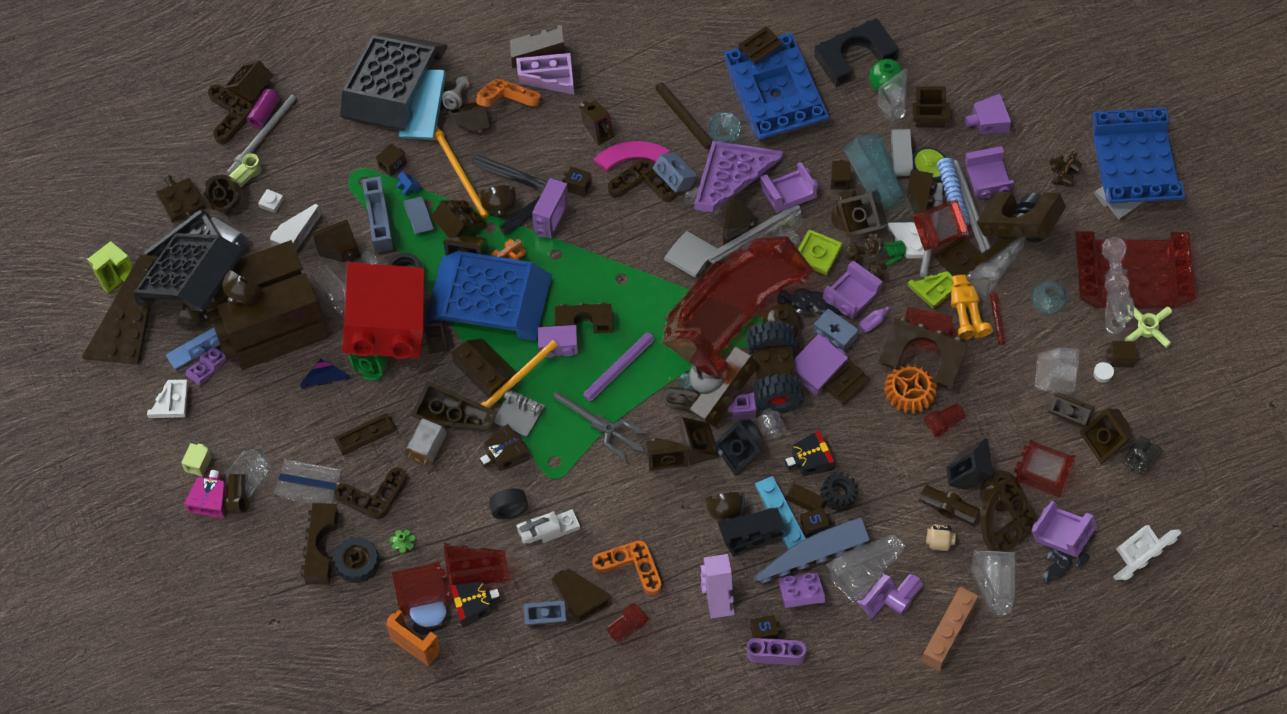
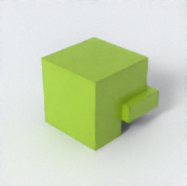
M111 241L87 259L102 288L107 293H110L119 286L122 281L125 282L133 268L128 255Z

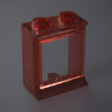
M957 199L941 203L912 215L924 251L937 248L969 234Z
M1031 439L1029 445H1024L1021 453L1023 457L1022 462L1018 461L1014 472L1017 473V481L1061 497L1076 455L1062 453L1033 442Z

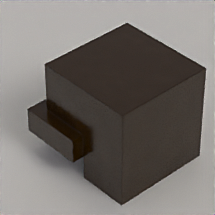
M916 87L915 102L912 104V116L915 127H945V122H950L949 103H946V87Z

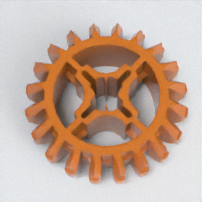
M908 363L906 368L900 365L898 370L893 369L892 374L887 376L885 381L886 388L884 389L887 401H891V407L897 405V411L904 409L905 414L908 410H911L912 414H914L916 409L920 413L923 411V407L928 409L930 403L934 402V397L937 393V384L933 382L934 376H930V370L924 372V366L918 369L916 364L910 367ZM918 382H921L924 385L926 391L922 389L923 387H921L918 384ZM895 387L899 388V391L903 393V396H901L897 392Z

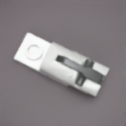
M573 509L559 515H555L553 511L516 525L523 544L532 543L540 539L545 543L580 529Z

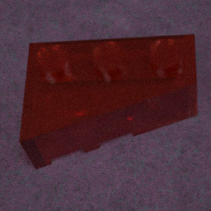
M444 543L449 588L452 585L480 581L483 584L509 581L508 565L504 550L481 547L480 549H472L466 545L457 547L450 546V543Z

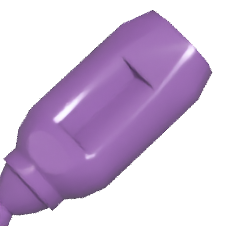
M886 307L885 309L873 311L861 320L858 326L864 333L870 332L883 322L890 308Z

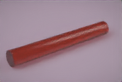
M990 292L997 341L999 345H1004L1006 342L997 292Z

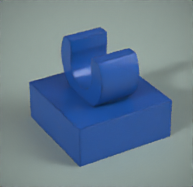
M402 171L397 176L401 181L397 183L396 187L402 189L405 186V189L401 192L403 195H409L411 190L418 192L422 188L411 174Z

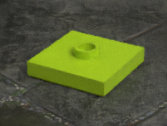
M809 229L793 257V262L828 275L843 247V243Z

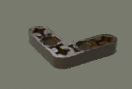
M215 84L208 89L209 98L215 104L229 111V113L214 129L213 136L218 144H226L247 122V117L253 108L247 100L223 86ZM228 99L235 100L231 105L226 104ZM233 119L238 121L235 125L228 124Z
M647 159L640 160L608 183V193L614 198L621 197L643 181L664 202L673 201L676 197V192L652 169L654 164ZM632 175L635 177V180L629 182L625 178ZM653 178H660L661 182L654 184L651 180ZM664 189H665L667 192H670V191H671V194H670V195H669L668 193L665 194V193H664Z
M401 468L391 469L374 496L345 483L337 485L334 494L338 502L373 519H382L405 485L406 474ZM398 475H400V476H401V479L397 478L396 481L394 482V477H393V476H396V477H397ZM389 489L393 491L390 497L382 496L384 490ZM345 490H346V491H347V494H348L349 496H347V495H345V494H344L343 496H341V495H340V492H345ZM360 497L366 499L363 505L355 504V501ZM380 506V507H381V511L378 510V511L375 513V512H374V508H378V507Z

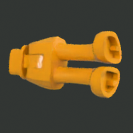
M966 275L953 276L951 307L957 308L960 322V328L958 329L959 338L967 340L974 336L977 339L993 332L992 325L986 322L983 323L978 308L980 299L974 286L967 280ZM966 308H969L972 325H970Z

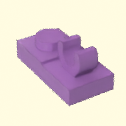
M884 574L870 592L863 593L865 598L862 601L858 599L857 603L860 608L864 609L868 617L873 618L885 604L888 595L897 588L890 576Z

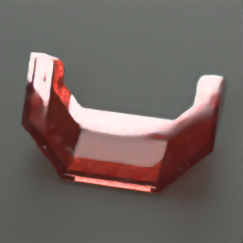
M788 236L756 238L750 242V247L745 250L739 248L728 256L730 259L722 264L719 261L713 264L666 315L667 323L664 325L663 332L665 336L662 337V343L709 376H720L725 373L728 363L726 360L721 359L722 349L726 348L730 344V340L741 332L745 323L753 319L754 313L765 305V301L770 296L790 284L805 283L810 278L809 275L814 271Z

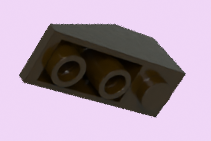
M911 170L907 197L919 225L924 227L925 219L929 220L930 209L927 206L932 204L933 195L930 192H934L936 181H932L933 173Z

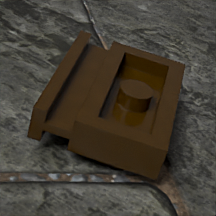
M766 26L740 43L738 49L749 60H752L754 65H757L781 49L783 42H780L778 37Z
M849 360L830 378L823 388L844 405L870 382V377L866 376L858 366Z

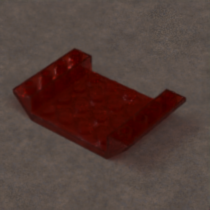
M1075 231L1079 299L1095 308L1126 309L1127 305L1131 303L1137 309H1165L1167 306L1174 309L1195 300L1190 232H1170L1168 240L1095 239L1094 231Z

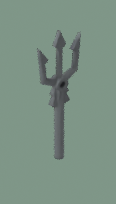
M556 391L553 398L590 421L592 423L591 428L598 429V432H604L603 445L625 462L627 461L623 450H618L609 443L612 435L632 446L633 451L645 453L639 442H633L615 430L624 425L634 430L635 434L650 433L625 420L614 424L609 423L607 419L604 420L601 414L596 417Z

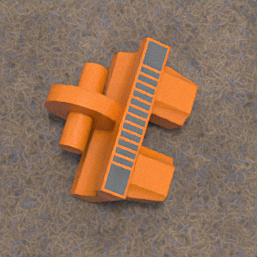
M510 239L505 243V249L501 252L495 250L491 253V256L519 260L527 253L520 239L516 241Z

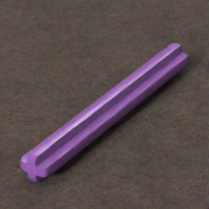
M648 332L645 333L583 393L584 397L588 401H592L654 341L653 335Z

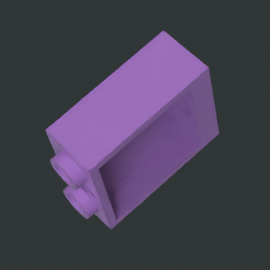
M552 178L549 179L532 212L534 233L538 236L551 239L569 205L567 183Z

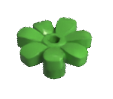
M401 530L395 531L396 537L392 536L390 538V543L393 544L392 549L394 551L399 549L400 554H406V548L412 550L414 548L412 543L416 541L415 536L411 535L409 530H405L403 533Z

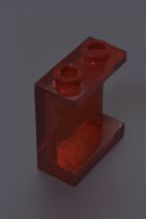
M908 306L905 318L909 319L911 324L916 326L923 324L928 326L930 331L936 332V330L947 333V337L949 335L953 336L955 324H952L953 316ZM920 340L910 344L921 348L939 351V349L929 341Z
M439 562L392 572L398 607L403 612V616L409 615L408 608L443 601L445 606L448 605L447 598H450L451 595L449 586H444L447 576L445 569H441Z

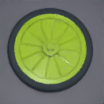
M932 147L920 148L912 156L913 170L933 173L932 181H939L942 177L940 176L937 162L946 158V156L938 149Z

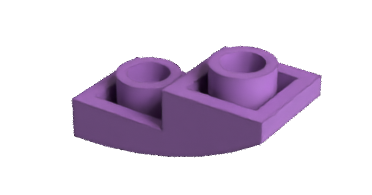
M215 347L210 348L200 355L199 362L186 370V376L200 386L226 361L225 355Z

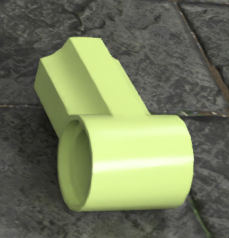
M245 155L242 164L229 175L235 178L240 188L250 178L256 177L261 173L262 167L257 155Z

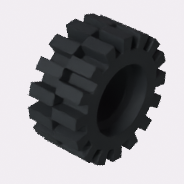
M834 472L833 475L830 474L820 489V496L823 497L822 501H827L828 507L832 505L833 510H836L837 507L839 511H842L843 508L845 510L848 509L858 496L859 489H856L858 484H853L855 479L853 477L849 479V474L843 476L844 472H840L839 475L837 472ZM833 487H841L846 492V496L837 495L833 491Z

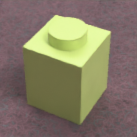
M190 443L181 464L185 472L203 477L212 456L207 446Z

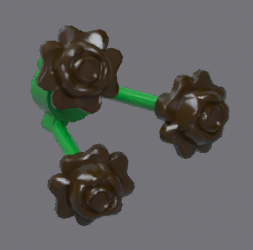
M869 234L865 240L864 247H858L854 241H851L849 246L846 247L845 253L847 259L857 263L859 256L865 254V252H868L869 256H878L879 252L886 250L887 254L894 258L881 265L876 261H872L869 263L870 268L868 269L870 273L884 281L885 270L894 262L902 260L901 255L906 253V246L902 240L883 242L879 239L878 234Z

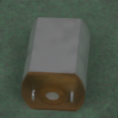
M422 419L404 452L405 456L410 461L430 467L447 435L446 430L441 425Z

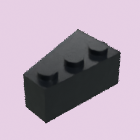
M777 507L717 522L723 540L733 557L788 535Z

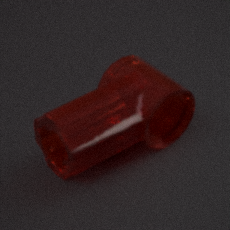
M955 403L940 412H931L923 421L933 436L938 437L944 434L950 426L965 419V414L960 404Z
M632 603L606 629L613 640L619 642L634 629H640L648 621L649 617L635 603Z

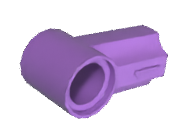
M909 574L897 589L892 590L886 598L885 604L900 615H903L909 608L912 599L923 587V583L917 576Z

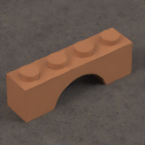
M959 587L923 653L922 663L941 671L965 622L968 621L976 606L978 595Z

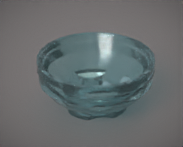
M716 113L708 121V133L717 142H731L739 135L740 121L732 113ZM726 129L729 131V134L721 136L719 131Z
M1045 281L1038 284L1032 293L1034 306L1039 311L1047 314L1061 311L1067 301L1065 289L1053 281ZM1054 289L1056 295L1048 296L1045 290Z

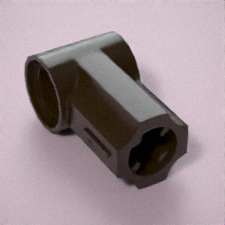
M228 474V495L223 500V507L226 512L245 513L249 509V498L245 495L246 474Z

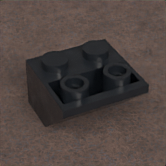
M985 438L962 451L946 467L948 484L950 486L967 490L993 475L988 439Z

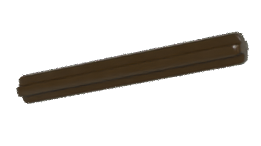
M663 82L657 84L655 87L659 95L705 149H709L713 142L712 139Z

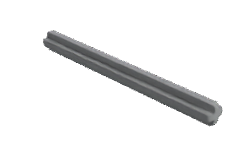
M954 160L953 164L955 165L967 214L969 215L972 229L982 253L991 245L988 237L983 236L977 224V220L980 217L960 163L958 160Z
M796 205L788 208L707 255L709 262L715 264L801 214V207Z

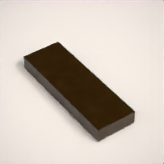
M1003 237L973 259L974 264L977 266L985 262L1018 237Z
M385 413L334 437L344 456L395 432V427L388 414Z

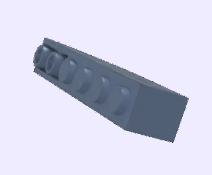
M862 518L826 529L800 541L768 563L753 577L754 581L760 580L761 583L772 580L771 576L778 573L781 577L791 573L790 569L798 567V570L809 567V562L816 560L817 563L828 560L827 556L833 553L835 556L847 553V548L853 547L855 550L864 547V542L869 541V537Z

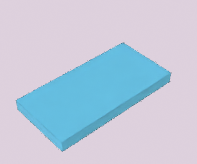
M427 70L408 107L412 117L405 131H399L401 139L435 140L446 77L444 70Z

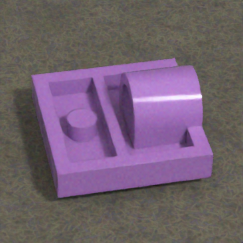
M818 572L778 578L785 608L825 602V595Z

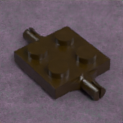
M170 175L166 176L164 180L168 187L156 191V196L172 223L180 219H188L200 209H206L205 203L190 178L175 183Z

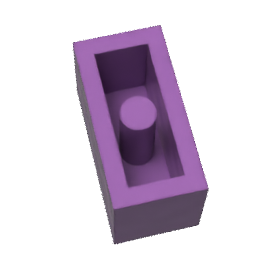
M576 325L538 327L539 352L552 340L558 345L546 358L578 354Z

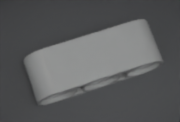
M892 129L893 176H910L911 170H913L910 129Z

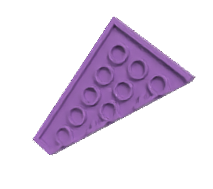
M713 141L694 209L703 212L715 211L782 160L783 151Z

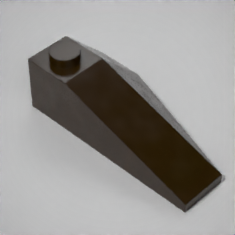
M427 381L411 416L443 426L490 430L498 412Z

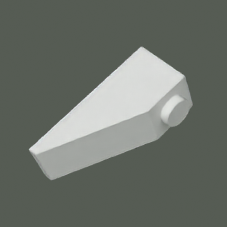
M314 204L282 223L277 230L273 231L270 237L272 247L292 240L297 251L321 216L319 205Z

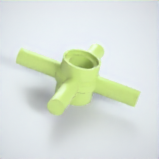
M1131 303L1127 305L1126 310L1139 322L1138 329L1127 336L1125 341H1135L1140 336L1146 338L1154 336L1165 348L1170 346L1171 342L1158 330L1159 322L1172 313L1170 307L1167 306L1157 315L1151 313L1143 315Z

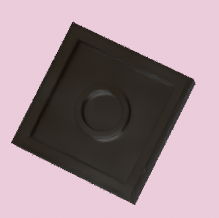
M962 235L943 248L934 257L952 276L966 275L969 277L988 263V260L977 266L974 264L973 259L980 255L981 252L965 235Z

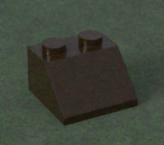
M260 60L245 63L227 82L224 88L248 102H253L260 96L259 92L270 85V80L274 75Z
M878 189L837 201L847 237L882 229L888 225Z

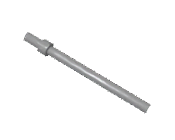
M291 94L241 155L238 154L232 166L227 170L228 175L242 164L245 155L251 154L297 100L296 96Z
M937 183L932 199L933 207L920 270V276L926 277L928 274L939 210L944 199L942 195L943 183Z

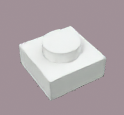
M267 189L258 205L262 209L276 213L284 197Z

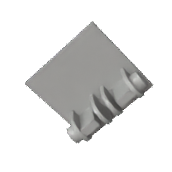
M512 390L510 392L506 391L504 395L506 400L498 411L494 423L503 427L509 424L514 432L527 437L545 405Z

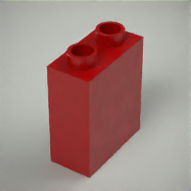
M347 263L342 353L356 354L358 356H392L398 359L420 358L423 335L424 268Z

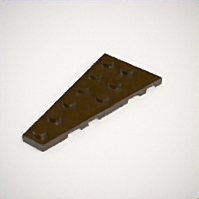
M140 255L83 353V359L139 365L151 305L149 307L138 306L135 302L134 291L158 259L157 256Z

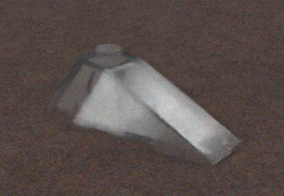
M1026 237L1017 238L991 258L979 264L974 271L971 270L968 273L967 280L974 286L978 296L986 300L1025 246Z
M892 534L845 552L826 564L829 578L855 603L872 590L873 584L884 575L885 569L895 562L905 549V545Z

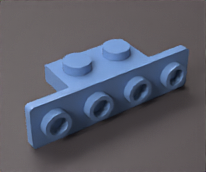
M214 327L166 354L167 359L175 370L200 357L210 348H216L220 345Z

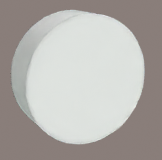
M1102 362L1095 366L1093 374L1097 381L1106 383L1112 379L1114 369L1110 364Z

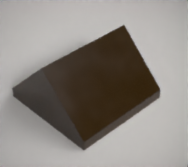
M681 417L679 419L680 434L683 444L688 447L689 464L692 465L717 459L719 454L713 445L715 441L709 423Z

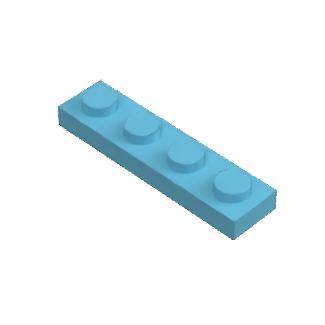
M771 476L755 483V488L766 509L777 507L788 532L787 536L782 537L786 548L789 549L806 539L774 477Z

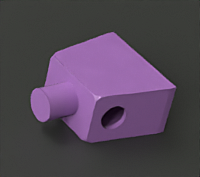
M997 94L975 103L972 115L965 116L966 126L976 125L980 134L1009 132L1011 120L1001 95Z

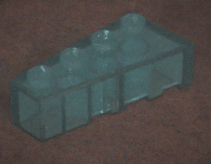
M880 134L856 136L843 148L867 191L878 189L883 209H889L903 197Z

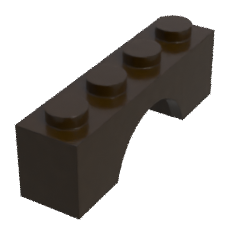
M737 347L733 349L724 362L727 368V376L722 386L712 393L701 394L690 408L698 417L713 427L721 420L724 413L760 365L750 355Z
M312 503V510L308 511V522H310L309 528H306L305 539L308 541L307 546L303 548L305 564L301 565V577H304L306 584L330 585L332 565L330 559L323 556L318 551V548L325 535L337 530L339 512L336 504Z

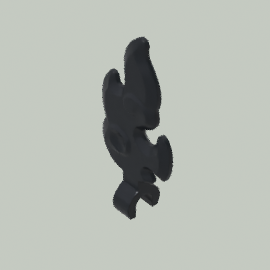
M799 288L795 290L794 294H789L786 290H779L777 303H791L792 307L797 306L798 309L796 311L798 314L805 316L813 315V312L808 310V306H812L816 313L824 314L827 309H830L835 314H842L833 305L825 302L823 299L824 293Z
M1096 531L1093 532L1087 543L1095 537ZM1087 545L1084 546L1078 557H1076L1075 567L1083 566L1089 559V554H1084V550H1088ZM1051 548L1048 552L1047 560L1053 559L1054 563L1046 569L1043 577L1044 583L1064 576L1067 570L1072 567L1070 558L1074 556Z

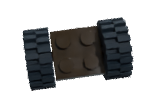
M768 321L766 324H758V327L753 326L752 330L747 331L746 337L748 353L760 364L756 370L757 382L753 386L755 406L763 413L768 411V414L773 412L780 414L782 411L786 413L788 410H795V407L799 408L804 402L801 380L796 377L793 351L796 350V340L793 326L791 327L789 323L785 324V322L778 323V321L773 323Z

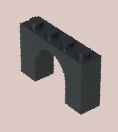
M875 18L866 21L856 28L853 27L843 34L835 35L830 40L820 42L815 46L814 51L815 59L836 88L851 81L852 69L842 56L843 51L852 46L866 47L873 52L878 61L883 59L897 60L899 48L880 21Z

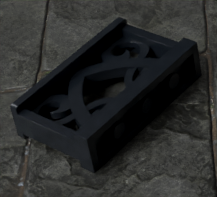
M200 209L193 213L186 221L180 223L170 233L164 235L157 243L151 245L143 254L159 257L175 233L202 234L203 228L201 226L203 224H206V230L203 235H209L210 232L212 235H220L213 223L211 216Z

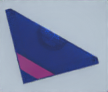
M320 358L300 383V387L305 389L308 386L331 384L334 381L349 380L350 376Z

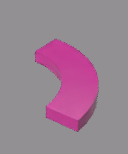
M624 142L602 151L593 159V163L608 172L614 166L626 162L628 159H647L655 164L660 154L670 153V150L650 142Z

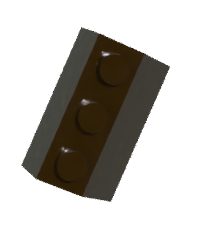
M482 338L467 340L451 352L453 363L488 398L517 373Z

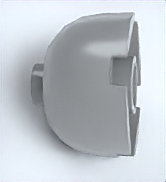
M697 360L696 364L693 363L690 369V383L699 394L712 393L724 383L727 369L724 366L722 368L716 366L717 362Z

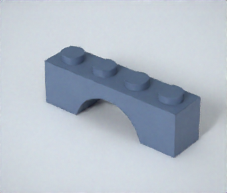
M379 176L362 179L375 253L394 250L381 178Z

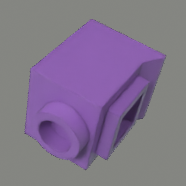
M754 392L738 394L728 408V413L732 412L733 420L756 418ZM738 404H747V406H737V405H738Z

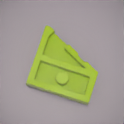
M946 271L935 276H926L923 280L915 282L910 280L907 286L934 309L951 295L953 276Z

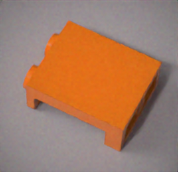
M398 610L387 619L386 626L390 639L425 665L429 666L441 652L438 638L432 632L422 641L406 629V622L402 611Z

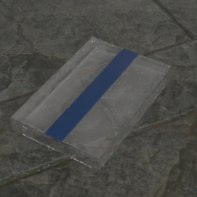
M284 459L274 496L311 504H333L334 490L339 484L342 471L341 469Z

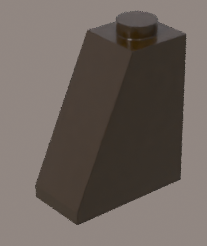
M571 569L559 571L552 578L554 589L561 600L564 601L566 608L577 624L612 605L609 593Z

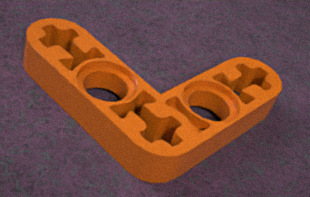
M495 79L477 93L476 103L480 106L488 107L504 96L529 106H538L541 95L519 85Z
M634 541L598 553L593 557V569L601 574L634 563L645 593L654 596L661 591V580L645 542ZM638 547L642 550V559H640L639 553L636 552ZM618 553H623L626 556L623 561H617L614 557ZM609 556H611L613 564H610ZM599 560L605 562L603 567H601V565L598 564ZM643 564H649L651 570L649 572H642L640 567ZM649 577H651L653 584H656L655 589L649 587Z

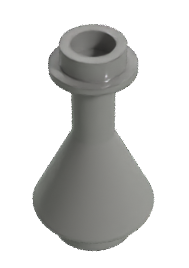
M458 77L456 88L443 93L442 101L447 109L453 110L461 107V92L470 86L467 77Z

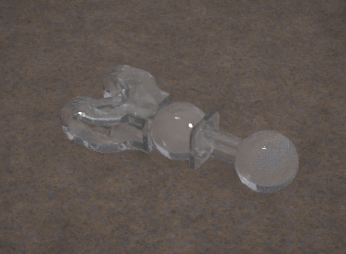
M1111 237L1102 245V254L1109 260L1110 270L1105 275V288L1108 292L1106 296L1105 320L1107 330L1110 333L1119 334L1126 327V322H1129L1134 316V303L1128 289L1129 280L1126 276L1128 272L1121 269V259L1126 254V245L1120 238ZM1113 319L1119 321L1120 327L1116 328L1113 326Z

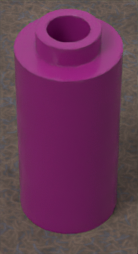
M265 89L247 117L248 123L253 127L262 129L279 102L280 98L275 90Z

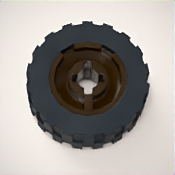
M352 537L344 540L341 545L339 544L338 549L335 550L334 563L339 576L343 580L349 581V583L358 584L366 582L378 571L379 556L376 547L368 539ZM355 558H360V560L353 562Z

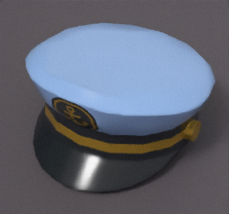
M423 597L415 601L410 608L413 629L419 634H429L441 626L446 616L444 603L435 597Z

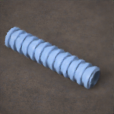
M943 158L937 162L938 170L942 177V185L946 192L945 196L947 197L954 227L962 229L970 224L969 215L967 214L965 201L961 194L962 190L957 179L954 161L952 158Z

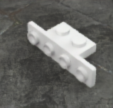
M1149 525L1142 527L1116 548L1127 566L1113 576L1114 579L1124 581L1130 579L1136 569H1141L1149 563L1147 560L1152 556L1160 555L1163 552L1162 548L1166 545L1169 546L1175 543L1181 531L1179 529L1171 530L1158 539Z

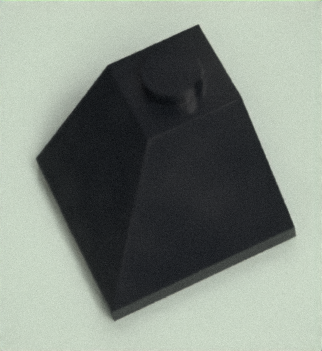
M751 419L738 420L713 444L734 475H737L763 451L762 435Z

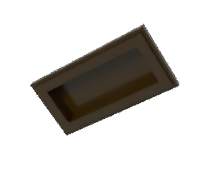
M795 483L792 484L785 496V500L808 511L824 508L827 504V501H822L823 497Z

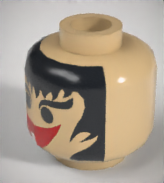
M934 524L931 526V529H927L926 544H929L932 550L948 551L951 545H955L956 533H952V528L948 525Z

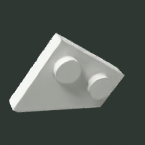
M918 222L888 223V230L893 233L895 241L902 240L905 243V257L923 258L925 228L920 226Z
M168 380L163 387V391L155 399V405L151 410H148V418L186 417L188 381Z

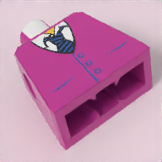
M211 470L208 478L199 477L196 479L184 504L188 513L219 518L225 517L223 500L227 495V487L224 481H220L221 473L219 471Z

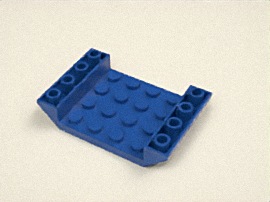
M1166 107L1093 112V142L1101 184L1108 203L1185 199L1183 184L1177 180L1167 133L1169 118Z
M463 251L454 252L441 259L425 324L442 322L444 326L445 320L513 330L516 331L518 339L536 341L552 275L532 262Z

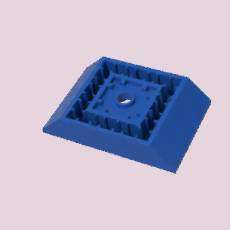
M792 32L777 36L778 40L783 42V47L757 65H754L753 61L749 60L738 48L724 52L730 81L752 133L758 139H764L829 119ZM777 92L780 96L773 97L771 94Z

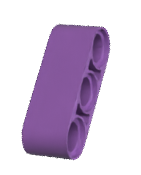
M754 638L747 643L746 654L748 660L753 663L800 665L806 658V646L803 642L797 640ZM758 648L761 651L759 653H753L751 652V649ZM774 649H778L781 651V653L773 654L771 651ZM794 650H798V651H800L802 654L796 656V655H793L792 652H793Z

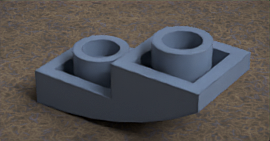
M422 197L403 201L414 235L433 231V226Z

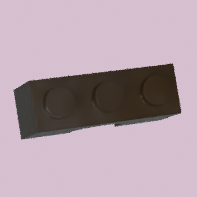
M602 302L589 305L582 303L579 305L562 304L554 306L555 326L576 325L580 321H588L593 325L594 334L613 333L611 304Z

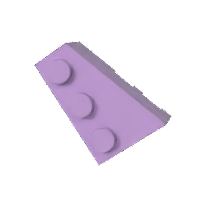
M570 53L516 58L519 84L574 95Z
M728 554L704 557V565L700 566L702 594L706 593L710 618L735 615L733 596H731L733 588Z

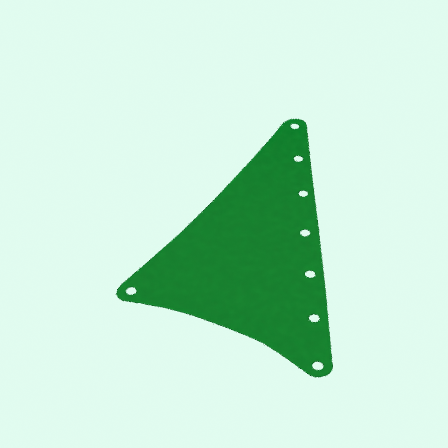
M369 168L356 169L349 176L348 187L367 212L364 189L359 185V179L362 177L373 178L380 176L393 246L399 254L409 253L419 259L422 268H424V288L432 296L441 259L446 256L443 241L449 237L431 219V216L441 201L451 199L422 188L418 192L411 190L410 194L406 196L401 193L405 186L402 189L396 187L397 183L401 180ZM422 197L423 201L430 200L433 203L432 208L427 210L433 231L414 235L403 201ZM491 214L487 218L482 219L486 223H494L497 227L496 230L488 233L483 228L473 235V237L480 236L487 239V255L489 256L495 250L501 252L505 249L504 245L508 240L516 241L520 239L527 254L519 260L532 262L552 275L540 327L555 326L554 306L562 304L579 305L582 303L589 305L602 302L612 305L613 333L594 334L593 325L590 322L580 321L576 324L578 354L572 356L559 355L551 358L545 357L509 390V392L512 390L545 405L528 436H520L538 468L545 476L551 479H559L565 476L579 458L604 433L598 432V429L591 428L592 423L555 400L553 395L556 391L596 417L601 414L604 420L607 419L609 423L614 424L645 399L689 371L692 364H696L697 360H712L731 353L735 347L739 349L748 347L746 327L751 324L758 327V324L763 322L761 317L553 237L551 239L540 237L534 233V230L518 225L508 234L504 235L500 231V225L507 220ZM553 250L561 251L562 257L559 260L550 258V253ZM618 274L627 275L628 281L625 284L617 283L616 276ZM683 299H690L693 302V306L690 309H684L681 307V301ZM449 321L463 343L467 340L482 338L516 372L522 369L539 353L538 335L536 341L518 339L516 331ZM645 333L652 334L654 341L592 401H588L584 397L583 393ZM504 396L499 399L502 405L506 400ZM553 456L561 460L560 465L556 468H552L548 464V460Z

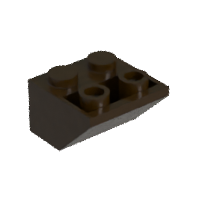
M443 200L431 216V219L449 238L473 236L487 225L482 219L483 217L466 200Z

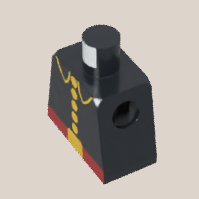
M820 430L795 443L792 446L793 456L784 459L788 470L798 467L802 476L828 472L834 469V460Z
M481 581L450 586L462 628L490 615L492 612L489 603L500 600L498 589L485 591Z

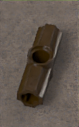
M927 484L919 498L920 502L937 509L944 517H955L971 525L976 523L981 511L980 508L962 501L961 497L953 492L944 493Z

